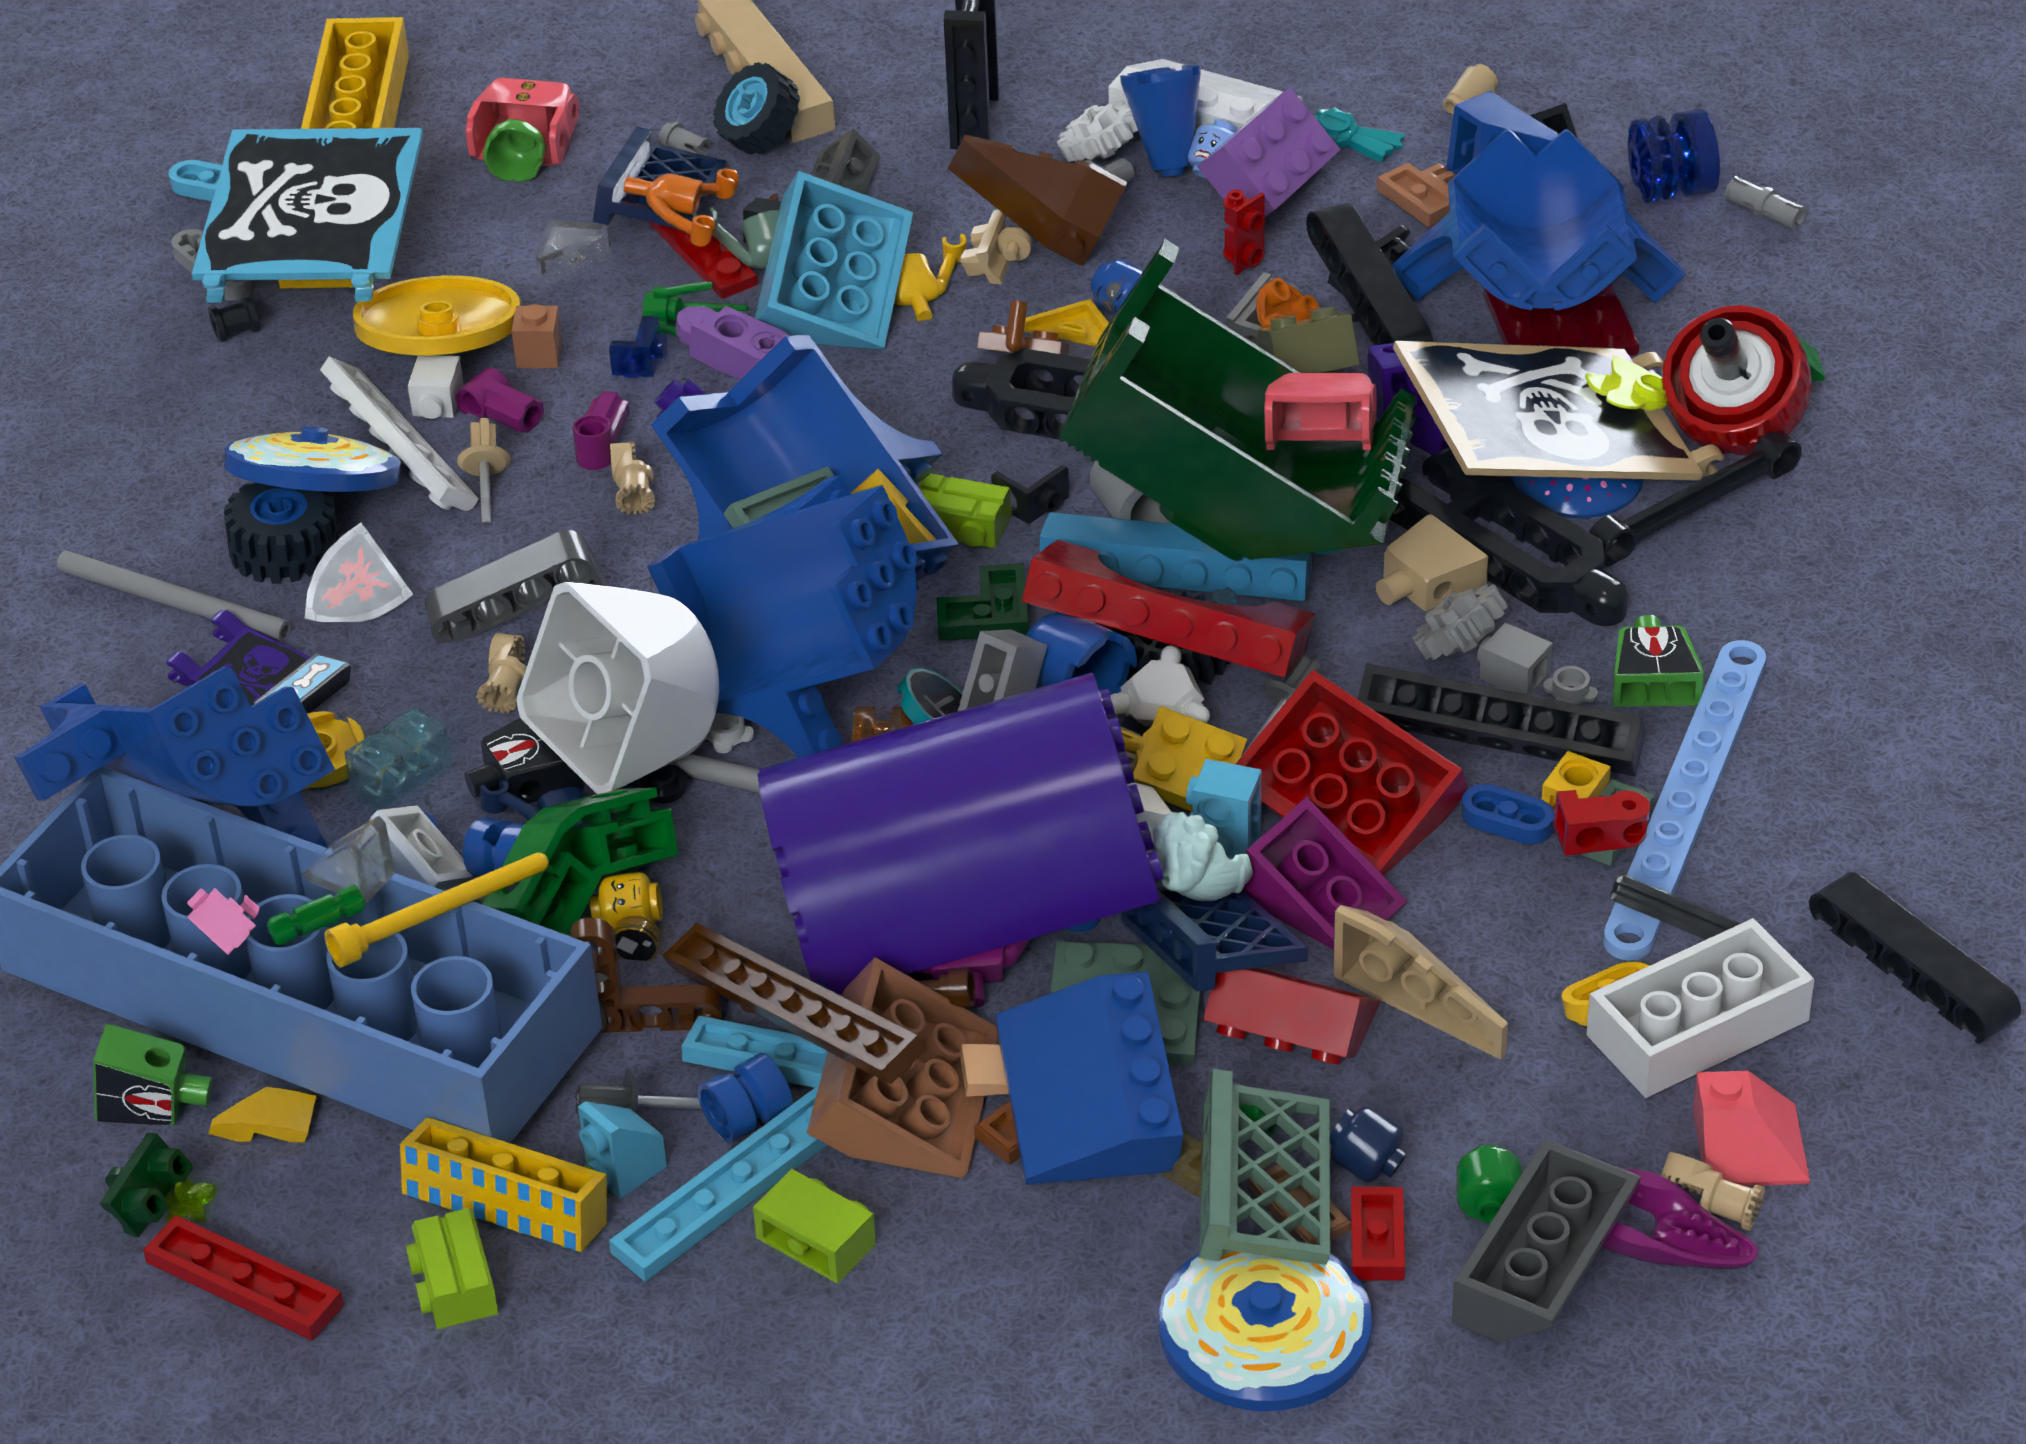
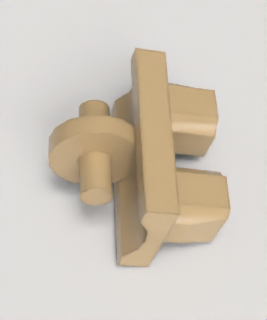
M993 210L988 224L973 227L970 235L974 248L964 250L961 256V263L967 276L986 275L989 283L1002 284L1010 262L1023 260L1030 254L1032 240L1028 233L1020 227H1007L1006 215L1000 210Z

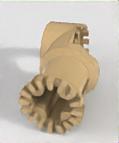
M635 442L610 444L613 481L620 488L616 493L615 503L617 504V509H620V512H626V515H630L632 511L634 514H637L636 511H639L640 514L643 511L648 513L649 508L653 509L655 503V496L650 489V486L653 484L654 473L651 466L641 460H634L637 459L636 455H632V453H636V449H632L635 448Z
M496 633L492 638L488 659L489 678L485 684L479 687L476 698H479L478 704L483 703L481 707H488V711L495 709V712H498L500 709L501 713L506 711L509 714L517 705L516 694L527 668L526 665L519 661H524L525 657H521V653L525 654V649H521V647H525L523 636Z
M1668 1153L1661 1174L1662 1177L1676 1185H1682L1681 1188L1683 1189L1687 1186L1689 1187L1688 1191H1695L1696 1194H1701L1700 1205L1709 1213L1741 1223L1742 1229L1751 1231L1755 1223L1753 1220L1757 1219L1753 1214L1759 1215L1760 1213L1755 1209L1756 1207H1762L1765 1187L1755 1185L1753 1188L1727 1181L1723 1179L1721 1172L1712 1170L1713 1167L1704 1162L1678 1153Z

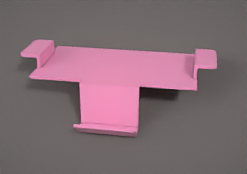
M201 888L187 902L193 909L187 918L227 955L234 948H238L249 937L250 932L256 926L243 913L245 912L254 920L259 915L260 907L247 895L244 896L243 903L239 905L231 897L229 899L225 898L216 888L209 894Z

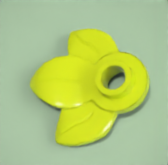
M1614 356L1611 362L1612 374L1586 373L1585 375L1590 388L1600 395L1607 396L1606 401L1616 407L1623 409L1640 408L1653 411L1667 406L1665 399L1666 391L1662 388V376L1648 372L1646 369L1627 360Z

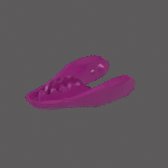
M1624 1169L1641 1176L1640 1184L1628 1203L1644 1211L1651 1212L1655 1219V1226L1649 1238L1634 1228L1616 1222L1601 1247L1639 1261L1660 1265L1739 1269L1747 1267L1756 1259L1758 1247L1752 1240L1706 1211L1681 1187L1653 1172Z

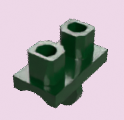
M146 1133L124 1167H112L106 1176L105 1181L109 1190L99 1204L121 1223L125 1234L140 1237L149 1222H159L167 1210V1194L175 1183L186 1181L193 1170V1164L180 1149L170 1148L157 1133Z

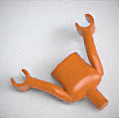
M721 169L717 172L716 183H703L701 180L677 174L660 175L652 182L627 176L623 191L646 197L647 204L659 217L690 234L691 243L700 247L710 242L715 230L714 219L710 216L698 215L691 222L676 212L693 215L698 208L702 194H715L721 199L731 198L738 187L739 175L736 170Z

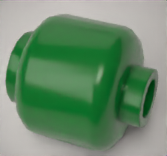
M1486 1144L1476 1147L1460 1159L1456 1167L1457 1203L1463 1213L1485 1223L1493 1221L1523 1173V1166L1518 1157L1501 1146Z

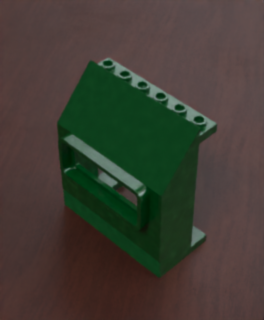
M1164 239L1099 337L1059 435L1060 442L1067 441L1068 447L1075 446L1076 452L1083 451V455L1090 456L1091 461L1098 460L1101 468L1160 504V512L1168 521L1234 561H1242L1244 557L1254 560L1384 544L1389 518L1398 504V501L1394 498L1402 486L1399 479L1406 468L1402 463L1409 452V448L1406 446L1413 435L1410 429L1417 417L1413 413L1416 397L1402 388L1399 390L1379 420L1375 421L1371 450H1363L1362 441L1278 440L1274 450H1266L1264 413L1266 390L1271 383L1281 376L1300 372L1160 285L1174 264L1180 249Z

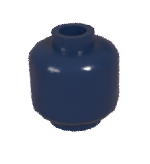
M1363 1106L1356 1112L1349 1108L1330 1134V1144L1333 1145L1331 1151L1332 1159L1364 1182H1373L1382 1173L1391 1178L1407 1155V1152L1400 1148L1404 1139L1403 1129L1370 1106Z

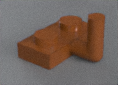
M1011 300L1008 326L993 325L992 333L979 331L977 348L1005 353H1014L1026 348L1068 355L1070 344L1059 342V334L1034 330L1033 338L1023 337L1028 302Z

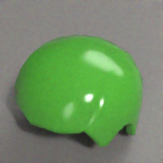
M508 119L495 125L494 129L490 132L483 150V160L489 172L502 181H512L513 179L519 182L529 181L537 175L544 160L546 143L540 131L527 121Z

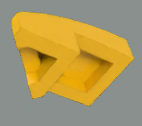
M265 1087L213 1118L208 1134L236 1142H251L254 1133L288 1142H305L316 1096L293 1090Z

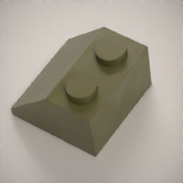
M1335 306L1310 311L1311 318L1296 321L1295 315L1271 319V327L1259 329L1257 333V346L1300 373H1324L1360 365L1351 314L1336 312Z

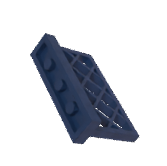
M636 126L598 184L593 222L609 225L615 214L676 228L664 221L647 204L646 197L623 191L626 177L652 182L660 175L677 174L701 180L703 183H716L717 172L725 169L726 160L650 143L652 130ZM711 194L701 195L696 210L697 216L702 211ZM679 213L682 217L691 222L693 221V215Z
M1159 887L1157 891L1160 901L1122 912V922L1196 992L1215 989V973L1308 961V947L1243 890L1240 893H1231L1214 901H1197L1182 896L1176 891Z

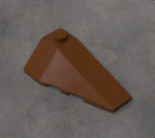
M965 135L947 168L1043 246L1081 266L1084 265L1100 238L1127 184L1121 178L1089 162L1077 160L1076 164L1055 160L1053 159V154L1040 152L1038 156L1016 151L1013 145Z

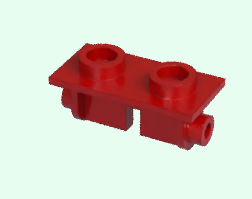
M1231 190L1223 200L1224 222L1230 225L1224 229L1223 256L1234 264L1235 275L1240 274L1249 267L1254 268L1258 266L1264 258L1265 194L1263 192L1249 199L1244 196L1242 191Z

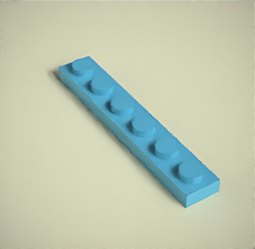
M819 1085L609 1240L610 1253L646 1282L773 1187L791 1169H797L826 1147L827 1144L807 1134Z

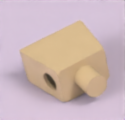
M1429 514L1387 546L1384 552L1383 579L1376 583L1377 595L1386 605H1392L1400 599L1407 597L1424 611L1433 609L1442 602L1444 597L1455 591L1461 593L1473 588L1477 591L1487 584L1488 555L1435 516Z

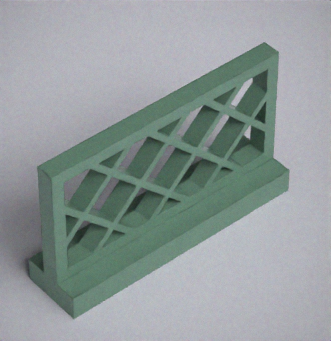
M1212 1069L1202 1102L1199 1258L1220 1261L1224 1249L1327 1265L1330 1257L1329 1099L1233 1084L1232 1071ZM1239 1103L1258 1106L1266 1116L1253 1122L1239 1109ZM1294 1112L1316 1115V1124L1303 1130L1289 1115ZM1277 1124L1291 1139L1278 1145L1264 1130ZM1252 1139L1266 1154L1253 1161L1238 1146ZM1299 1147L1305 1149L1316 1160L1315 1163L1305 1169L1289 1155V1153ZM1277 1162L1292 1177L1278 1184L1263 1169ZM1249 1177L1266 1191L1254 1200L1238 1187L1239 1183ZM1300 1185L1316 1198L1315 1202L1305 1208L1289 1194L1290 1191ZM1274 1201L1279 1203L1291 1215V1217L1279 1224L1262 1209ZM1250 1216L1266 1232L1260 1236L1237 1233V1224ZM1302 1225L1316 1238V1245L1297 1242L1288 1232Z

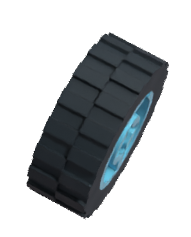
M757 62L751 66L747 65L740 72H736L728 83L726 82L722 88L723 91L716 100L717 104L713 112L715 121L713 123L714 127L717 128L716 132L719 136L739 150H743L751 155L754 153H764L765 150L775 147L778 141H782L789 128L793 126L795 116L799 111L798 102H800V95L797 93L798 88L792 80L770 64Z

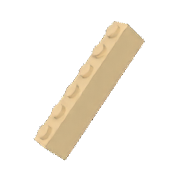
M697 0L699 13L695 14L696 28L702 37L708 36L714 53L724 56L727 68L732 75L740 72L747 65L751 66L757 62L761 64L767 63L792 80L797 86V93L800 95V102H798L799 111L795 116L793 126L786 133V136L792 143L835 130L832 98L751 0Z

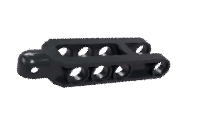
M1025 348L999 357L996 364L978 361L966 362L959 365L953 372V399L962 407L987 411L1001 430L1060 440L1059 435L1063 425L1058 422L1055 415L1064 414L1068 416L1080 386L1074 377L1077 375L1084 376L1090 359ZM1034 369L1048 371L1052 375L1053 380L1044 381L1039 379L1035 375ZM967 391L971 393L973 398L967 399L962 392ZM1023 407L1028 409L1034 415V419L1021 418L1014 408Z
M1443 448L1423 462L1422 472L1424 476L1427 475L1431 484L1450 495V499L1453 500L1450 503L1446 504L1409 480L1399 479L1402 486L1396 497L1401 501L1404 509L1398 503L1389 518L1391 521L1408 531L1424 517L1432 514L1488 555L1487 580L1537 612H1574L1585 620L1600 626L1616 625L1626 617L1628 605L1626 586L1618 578L1604 571L1603 541L1497 476L1465 475L1451 449ZM1442 467H1443V468L1445 469V471L1448 473L1449 478H1448V477L1446 476V474L1443 472ZM1507 507H1509V509L1512 511L1515 518L1511 516V514L1507 510ZM1481 517L1489 523L1491 521L1497 523L1515 534L1516 540L1521 543L1524 541L1528 542L1549 555V560L1554 563L1559 561L1565 567L1550 568L1474 520ZM1540 527L1545 531L1548 539L1541 532ZM1573 547L1579 552V557L1574 552ZM1493 556H1494V557L1498 560V562L1501 564V567H1502L1503 570H1501V569L1497 566V564H1496L1495 561H1494ZM1527 577L1534 584L1536 591L1529 585ZM1589 604L1595 608L1596 613L1591 612Z

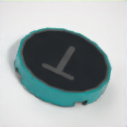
M923 668L911 669L897 686V694L901 693L904 696L900 701L902 709L913 724L958 712L963 694L958 687L945 677Z

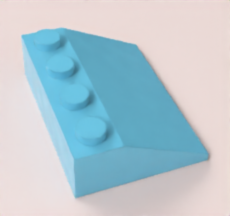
M798 171L782 198L755 319L779 328L789 336L809 334L815 344L883 350L913 212Z

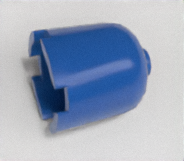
M1055 612L1045 615L1035 622L1026 634V636L1047 645L1035 689L1093 673L1098 690L1108 689L1111 695L1121 692L1120 687L1126 681L1129 667L1135 668L1137 666L1135 647L1127 637L1086 619Z

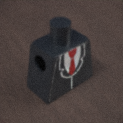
M521 718L485 736L481 741L484 765L464 773L467 787L474 798L480 797V786L483 784L490 791L499 790V782L501 780L508 782L510 793L528 803L537 802L542 795L552 790L565 787L584 789L583 780Z

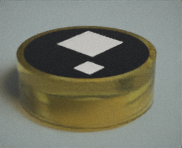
M629 916L622 918L616 923L614 932L619 958L651 961L656 957L662 935L659 928L653 922L643 917Z

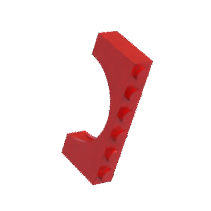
M1056 540L1031 559L1022 602L1086 619L1094 623L1284 678L1290 673L1300 657L1306 653L1316 613L1274 601L1258 606L1227 605L1161 591L1112 571L1099 560V551L1061 540Z

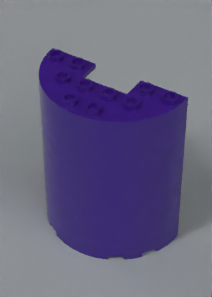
M1093 673L759 769L758 784L767 829L782 876L780 880L791 916L793 915L800 941V949L812 982L836 994H841L874 957L907 975L1160 901L1155 881L1164 879L1156 850L1146 853V851L1155 848L1147 821L1138 823L1136 814L1143 813L1144 808L1137 784L1127 786L1135 783L1128 755H1126L1122 732L1109 690H1098Z

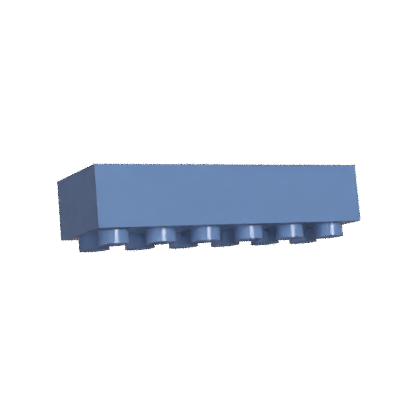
M103 766L88 774L0 866V965L2 971L412 1130L426 1117L511 1143L603 1028L590 943L472 901L368 945V951L362 953L361 960L340 968L333 961L327 949L324 937L325 930L344 922L349 925L357 923L361 927L444 892V890ZM350 885H356L361 891L365 900V907L361 913L348 918L342 915L339 918V922L304 936L298 933L294 940L282 945H276L272 940L267 927L268 920L271 917L283 912H287L288 915L292 914L293 908L328 894L334 897L338 890ZM201 888L208 894L216 888L225 898L229 899L231 897L239 905L243 903L244 896L247 895L260 907L259 915L254 920L245 912L243 913L256 926L250 932L249 937L238 948H234L229 955L187 918L193 911L187 902Z

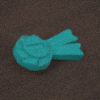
M1336 107L1331 108V110L1320 109L1314 115L1339 148L1350 146L1362 155L1378 162H1383L1384 157L1391 156L1393 149H1402V141L1405 134L1360 127L1355 122L1351 113H1345Z

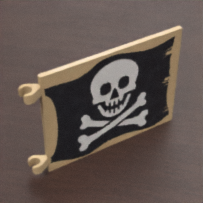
M1395 341L1393 345L1396 355L1465 475L1701 480L1702 476L1718 472L1715 465L1710 463L1711 461H1722L1724 459V455L1716 445H1706L1690 452L1662 408L1647 411L1640 408L1623 409L1616 407L1606 401L1607 396L1594 392L1585 379L1586 373L1612 374L1611 362L1614 356L1634 363L1648 372L1655 373V371L1651 370L1652 367L1663 366V360L1656 352H1647L1631 359L1625 349L1415 341Z

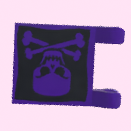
M223 609L211 618V622L218 625L213 631V636L228 642L226 646L202 668L188 655L180 651L172 654L166 660V664L173 668L168 673V678L185 686L193 685L222 667H230L233 669L252 706L253 702L311 657L245 626L234 614Z

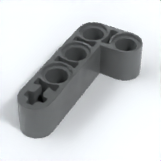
M573 530L557 532L429 592L425 599V608L432 636L441 644L472 638L548 603L554 586L560 583L572 582L607 586L602 567L580 533Z

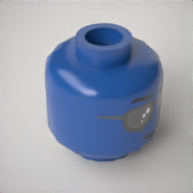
M1124 259L1103 263L1096 270L1090 285L1095 304L1115 315L1143 270Z

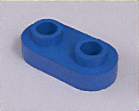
M1492 784L1474 785L1463 794L1462 818L1469 826L1524 844L1544 842L1553 833L1554 810L1547 802Z

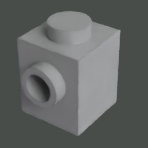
M1504 623L1492 637L1487 636L1479 647L1477 653V660L1480 662L1479 679L1507 691L1531 695L1551 674L1553 643L1508 623Z

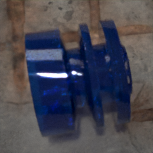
M1696 109L1677 112L1672 115L1669 124L1662 115L1654 116L1650 121L1646 118L1631 121L1627 140L1630 173L1634 185L1639 187L1643 195L1641 198L1645 204L1659 201L1660 196H1662L1664 201L1675 198L1678 187L1685 197L1716 191L1720 177V154L1714 126L1706 111Z

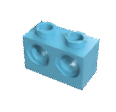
M1206 759L1199 776H1192L1189 781L1186 803L1192 805L1193 808L1190 816L1200 815L1204 819L1205 824H1210L1217 829L1219 836L1217 842L1223 846L1227 858L1233 859L1235 855L1243 854L1261 837L1262 770Z

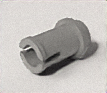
M679 122L666 123L659 133L658 141L663 146L705 156L709 153L701 150V147L711 149V141L709 139L685 130L683 124Z

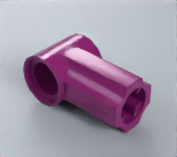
M491 367L484 369L455 394L457 406L463 414L469 412L480 418L489 417L519 432L524 431L528 433L539 424L544 414L542 401L512 388L507 378L500 371Z
M603 391L598 398L593 399L586 415L573 423L572 430L576 462L583 469L599 470L611 464L610 444L616 443L630 414L629 403L620 398L617 392Z

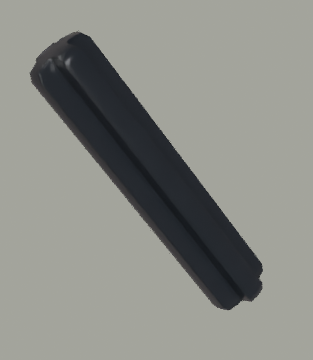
M1620 874L1616 878L1611 889L1610 898L1612 901L1705 940L1741 924L1625 874Z

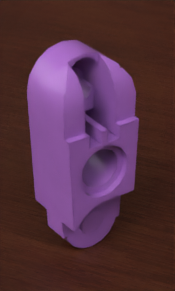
M704 306L702 308L687 307L679 311L676 321V334L680 338V342L690 346L689 356L718 371L742 379L785 336H789L779 328L727 306L719 313Z

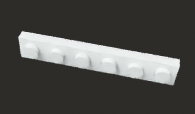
M329 356L320 370L332 383L330 389L341 398L350 402L349 410L358 418L369 423V432L380 441L389 445L390 449L388 452L396 455L402 464L408 466L410 469L408 475L415 482L428 488L431 492L428 496L430 500L445 510H451L452 507L463 511L473 509L479 498L359 368Z

